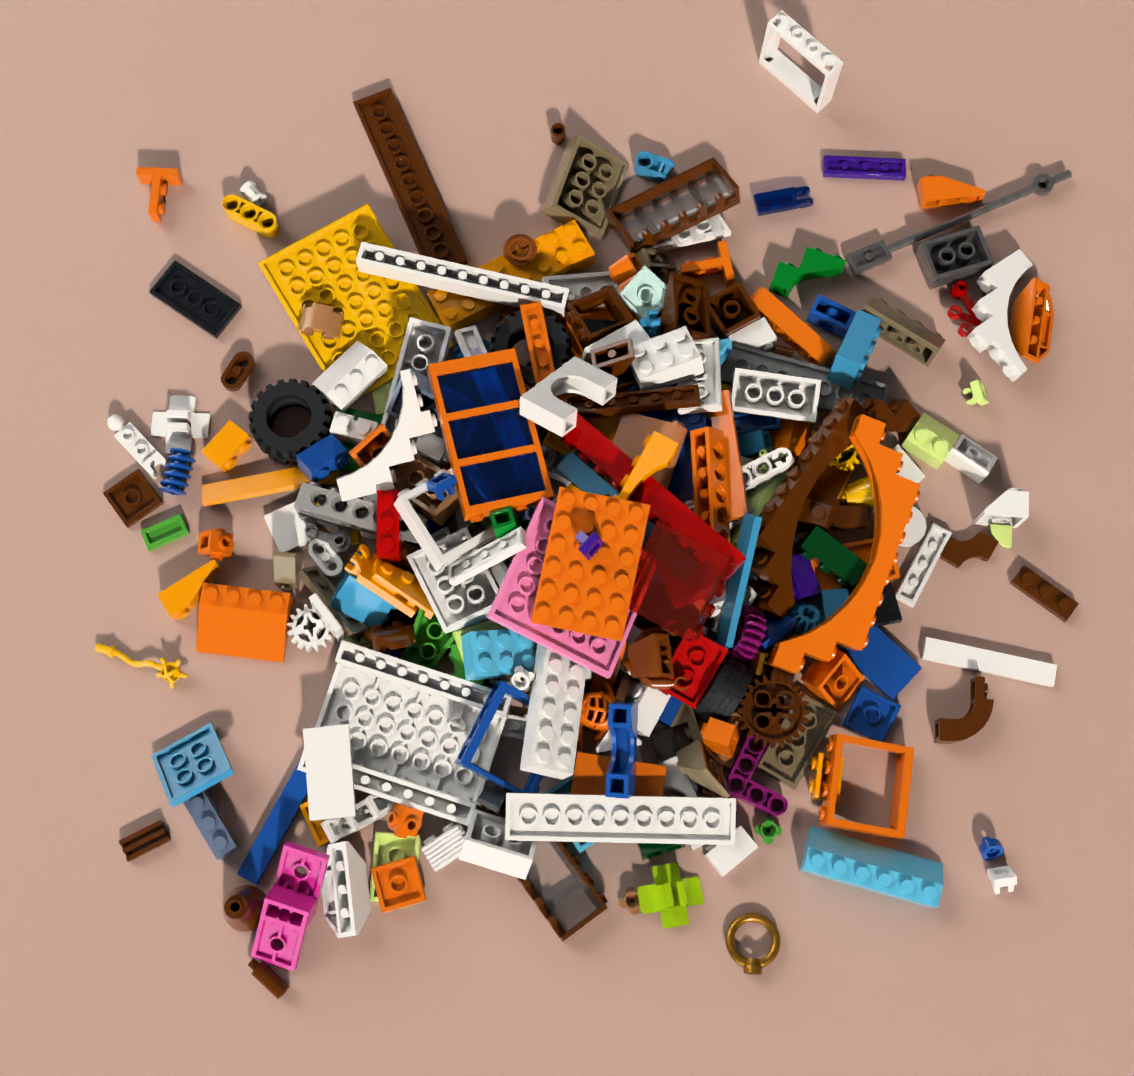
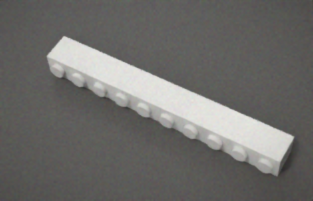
M361 242L356 259L359 272L520 308L522 304L541 301L543 311H546L548 315L565 318L569 302L570 289L370 243Z

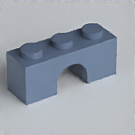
M207 790L183 802L217 860L223 861L241 849L231 829L221 819L218 813L219 809Z

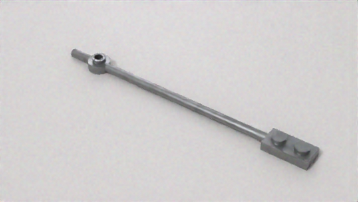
M1066 170L1052 177L1047 174H1039L1034 178L1031 186L890 245H886L884 240H881L847 254L845 260H847L846 262L853 275H858L891 261L892 252L1030 194L1035 193L1038 196H1046L1051 192L1054 184L1071 178L1072 173L1070 170Z

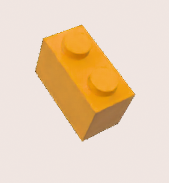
M229 420L201 452L207 460L225 473L236 465L237 459L242 453L245 454L249 451L253 441L245 431Z

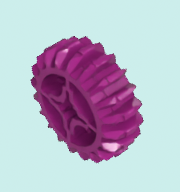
M742 605L733 648H728L729 650L726 654L743 664L749 663L750 659H754L755 653L759 652V647L763 644L762 640L766 636L764 634V631L767 629L765 626L766 619H764V614L757 610V608Z

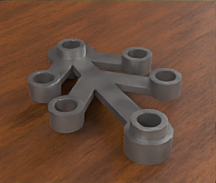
M321 484L322 488L327 489L325 484ZM319 498V504L323 505L327 498ZM342 503L338 505L337 511H344L347 504ZM297 512L301 520H310L329 527L332 533L319 531L316 525L309 524L305 527V534L308 538H316L329 543L330 548L337 553H343L350 548L351 539L349 533L352 528L343 526L340 530L336 523L309 515L302 516L301 513ZM310 529H315L313 534L308 533ZM338 539H343L341 544L336 543Z

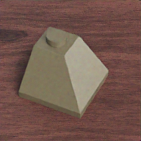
M700 739L676 752L678 757L676 764L683 775L686 773L692 781L725 798L730 797L722 764Z

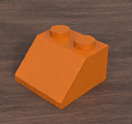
M837 650L834 659H831L830 662H821L815 659L800 679L813 694L833 710L839 712L865 678L848 656Z

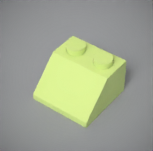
M923 413L901 447L937 470L960 435L926 413Z

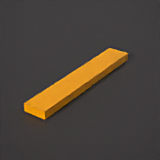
M299 467L204 484L202 485V503L205 507L300 489L302 482L309 484L310 480ZM330 475L317 483L320 485L331 483Z

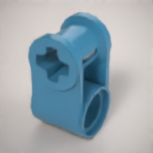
M642 151L636 156L634 172L639 177L660 184L669 179L668 176L670 171L674 169L675 164L668 158ZM641 162H644V163H646V164H648V165H647V166H642V165H640V163H641Z

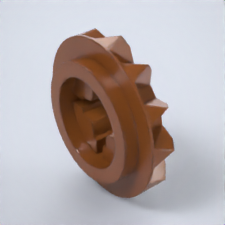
M524 234L511 236L503 247L505 259L511 265L514 264L519 267L529 265L532 260H535L537 254L535 241ZM516 245L520 247V249H525L524 257L520 253L516 254Z

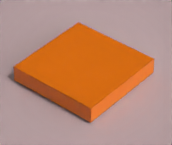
M415 855L371 868L382 913L427 901Z

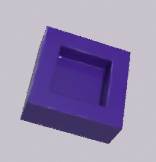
M580 530L575 536L578 543L581 544L578 550L588 561L604 544L595 532L587 536Z

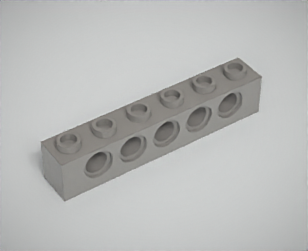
M310 481L309 484L302 482L294 504L297 512L377 536L376 500L368 502L363 500V497H358L342 502L339 489L330 488L328 490L322 488V485ZM319 498H327L323 505L316 504ZM342 503L347 504V508L344 511H337L338 505ZM367 510L368 514L365 517L360 518L357 516L359 511ZM417 513V515L423 522L424 526L428 530V519H425L426 516ZM400 518V524H401V523L404 522V520H403L402 518ZM409 528L400 530L402 542L420 547Z

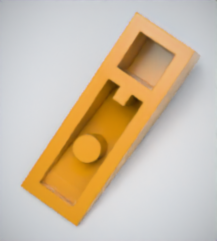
M214 559L157 594L168 614L174 620H181L190 614L189 611L193 610L199 602L203 582L211 583L221 568Z

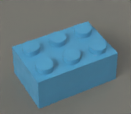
M859 309L857 310L826 380L849 390L853 382L858 384L862 371L876 344L874 340H877L882 328H879L881 318Z

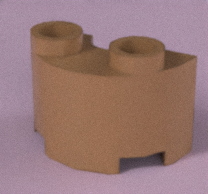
M313 303L312 306L304 304L298 330H301L302 334L310 336L313 335V332L321 333V337L328 340L340 339L345 314L342 311L335 312L333 307L324 304Z

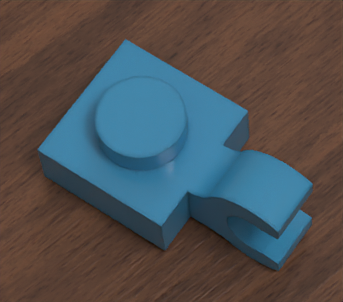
M649 310L647 317L639 320V324L650 338L657 336L662 326L661 317L657 318L658 310Z

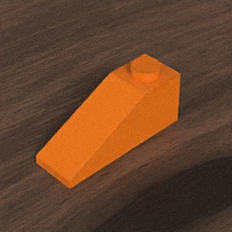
M925 175L919 179L916 186L920 209L980 203L986 194L984 189L941 175Z

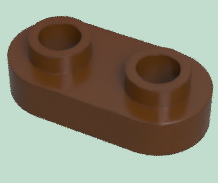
M245 351L238 352L230 361L221 376V383L226 390L232 392L239 390L255 367V361L250 353ZM243 362H248L245 367L241 366ZM236 379L234 384H230V381Z

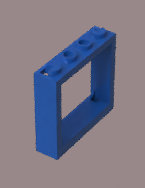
M496 681L454 763L510 793H539V784L542 778L546 777L544 775L531 773L523 790L471 763L505 694L529 707V695L504 681Z

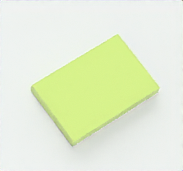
M375 831L372 868L414 855L419 867L421 834H417L416 837L407 836L405 839L395 836L392 832ZM371 873L370 901L379 902Z

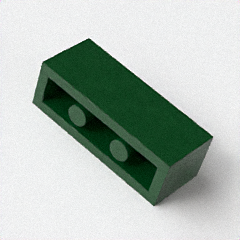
M817 525L811 528L797 547L801 551L800 555L808 561L813 560L818 564L817 568L827 575L829 573L836 578L835 582L843 588H846V586L848 588L854 587L868 565Z

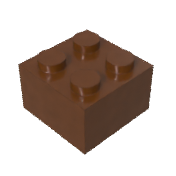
M740 281L708 297L710 326L719 339L728 338L729 335L754 323L761 317Z

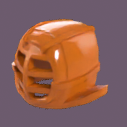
M602 683L604 692L596 691L583 694L580 723L591 730H599L593 739L596 741L603 738L609 730L608 706L609 703L615 702L614 693L608 683Z

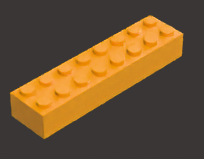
M574 219L534 239L537 246V254L535 260H532L529 265H522L521 267L514 264L511 265L505 259V256L502 255L477 268L541 282L543 276L565 275L568 271L576 273L594 264L595 253ZM518 247L516 254L520 253L524 257L525 249ZM438 289L427 292L428 303L441 325L452 328V334H455L456 330L466 328L507 306Z

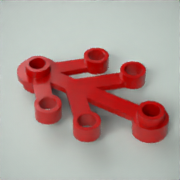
M956 281L950 287L949 293L954 299L962 300L969 314L962 312L959 306L953 305L947 311V315L952 320L957 319L965 322L958 328V334L961 337H967L973 331L971 325L977 327L982 322L972 311L975 304L968 295L967 283Z

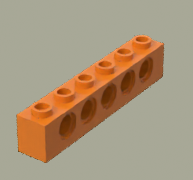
M709 426L690 431L695 514L731 544L724 431Z

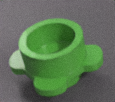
M765 817L764 822L755 827V833L763 838L765 844H771L774 837L781 835L782 829L773 822L772 817Z

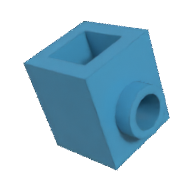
M757 430L738 436L739 451L743 457L753 458L759 456V452L762 449H765L768 453L773 451L770 431Z

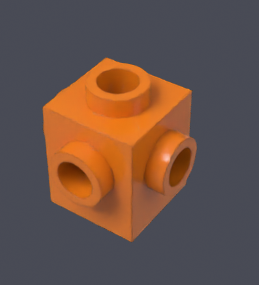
M221 528L200 532L197 554L210 556V560L214 559L215 561H222L224 557L232 556L234 534L226 533L225 529Z
M394 802L393 809L388 816L387 827L393 830L394 835L405 839L407 836L416 837L418 830L422 826L424 811Z

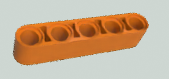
M760 286L750 296V299L761 315L760 319L765 317L771 329L809 363L823 367L835 355L834 349L766 288Z

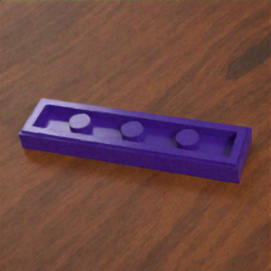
M824 155L823 177L904 181L906 178V159Z

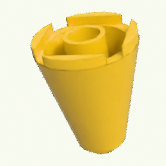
M868 475L846 486L841 499L842 505L875 508Z

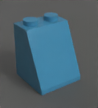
M345 571L338 583L330 606L369 627L370 625L381 623L385 625L391 615L389 611L391 608L395 610L396 607L357 582V576Z

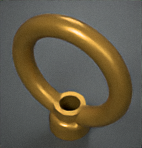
M752 912L742 914L731 922L726 932L725 943L731 958L743 967V974L761 975L762 968L769 965L778 955L781 939L779 931L772 920L762 914ZM747 922L760 923L770 933L771 947L762 958H745L736 949L735 934L738 928Z

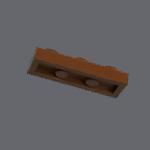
M1025 565L1020 568L1010 582L1012 586L1063 622L1068 620L1079 604Z

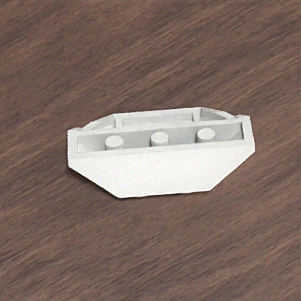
M349 841L329 844L326 854L330 855L321 889L324 917L330 927L336 932L337 938L359 935L371 911L366 863Z

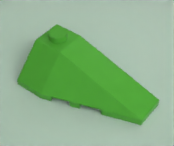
M419 608L414 623L416 643H411V646L406 647L402 660L433 669L454 642L453 632L455 631L445 634L436 615L434 614L429 619L424 616L425 611Z

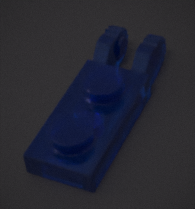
M808 186L790 187L755 194L753 200L757 215H768L813 205L812 198L797 200V197L809 194L810 188Z

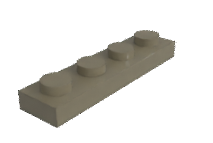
M318 565L301 569L298 576L313 594H318L341 624L344 634L348 639L363 635V630L368 629L365 624L330 606L336 588Z

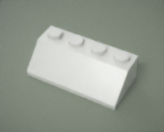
M735 368L730 390L733 411L816 423L821 380Z

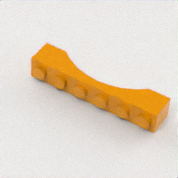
M656 431L653 432L652 436L648 434L642 445L645 449L641 456L637 454L631 464L634 468L630 476L628 474L625 475L620 484L623 488L619 496L615 494L613 498L629 501L643 481L670 465L679 448V443Z

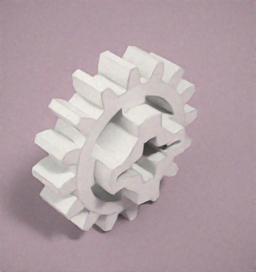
M307 604L304 605L303 611L297 608L298 615H290L293 623H287V626L292 628V630L287 632L288 635L294 636L291 642L293 644L298 643L297 647L300 650L305 646L307 652H310L312 647L318 652L320 645L326 648L325 642L327 640L333 641L330 636L331 631L322 619L317 620L313 617V614L318 615L313 608L309 609ZM304 618L301 625H298L301 619ZM310 621H311V622L314 624V626H315V627L313 628V635H312V634L310 633V631L308 630V629L310 628V624H311ZM322 631H325L324 635L319 639ZM299 636H307L310 642L302 640Z

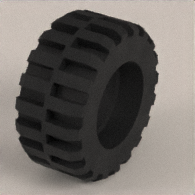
M520 310L516 311L513 317L511 315L506 316L504 324L502 322L498 323L496 332H493L491 336L490 353L512 349L517 342L526 339ZM543 311L556 371L565 362L571 360V338L569 332H566L564 324L562 322L557 323V317L554 315L548 317L546 316V311ZM519 364L523 381L533 388L535 380L532 367H525ZM512 365L494 368L501 384L504 386L509 385L510 390L515 392L518 388Z
M290 378L289 382H284V379L277 381V385H267V390L264 393L260 391L256 395L258 401L254 400L250 406L253 412H249L248 419L251 422L249 428L253 438L264 454H268L269 458L274 461L279 459L283 464H288L289 461H292L295 465L298 464L297 454L330 435L329 430L333 416L327 399L316 386L312 385L310 387L307 381L301 380L298 383L296 379ZM299 406L310 412V424L300 435L286 438L274 433L272 428L273 421L283 409Z

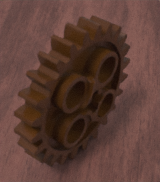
M772 674L770 681H768L767 677L763 675L762 683L754 679V687L749 685L747 689L749 693L746 692L743 697L745 699H742L739 703L742 708L736 709V712L742 714L737 719V722H744L740 729L749 730L746 735L747 738L752 735L755 736L754 744L760 739L762 740V747H765L767 742H770L771 749H774L776 742H778L779 746L783 748L784 740L788 744H792L791 736L799 739L800 735L797 731L804 732L806 730L801 724L809 722L804 717V715L810 713V710L804 709L809 704V701H802L805 693H797L800 688L799 685L794 688L791 687L793 680H789L786 684L784 683V676H781L779 681H776L775 675ZM764 695L767 698V704H758L756 696ZM779 696H787L790 701L789 705H781ZM773 706L775 711L792 710L793 714L778 712L773 717L771 712L754 713L753 709L767 711ZM756 718H765L767 727L760 728L756 724ZM779 719H788L790 723L789 728H782L779 725Z

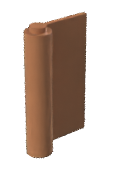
M635 413L622 414L613 444L632 460H634L637 454L641 456L645 449L642 446L648 434L652 436L654 431L679 443V448L670 465L651 475L668 490L688 431L685 428V424L679 421H672L671 423ZM605 475L604 478L601 477V478H602L604 481H606L612 488H614V487L610 484V482H611L612 480H611L607 475ZM648 517V519L656 526L657 518L651 520Z

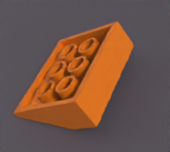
M203 582L199 602L196 652L284 663L288 640L287 632L290 629L287 623L291 622L290 615H292L294 597L291 593Z

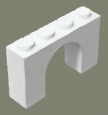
M573 357L556 371L550 373L544 380L538 382L529 391L522 394L519 400L520 415L563 437L576 427L578 409L555 396L564 393H576L603 406L616 395L617 377L577 357Z

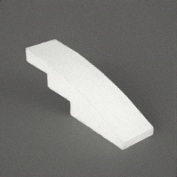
M370 795L365 800L356 804V816L328 819L320 825L330 843L333 844L388 815L393 809L394 801Z

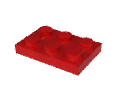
M688 627L672 655L674 677L671 678V680H675L677 677L687 678V680L681 679L678 681L680 688L687 687V689L682 691L676 689V687H671V689L660 690L696 709L729 649Z

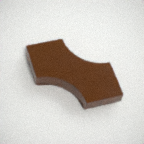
M981 531L972 539L966 541H957L950 538L939 558L956 568H959L963 562L970 559L988 561L999 541Z

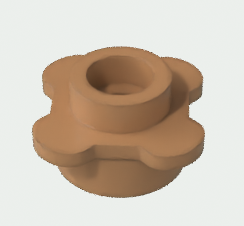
M628 887L625 890L626 894L623 899L619 900V905L621 908L630 910L631 914L636 915L640 911L638 895L634 888Z

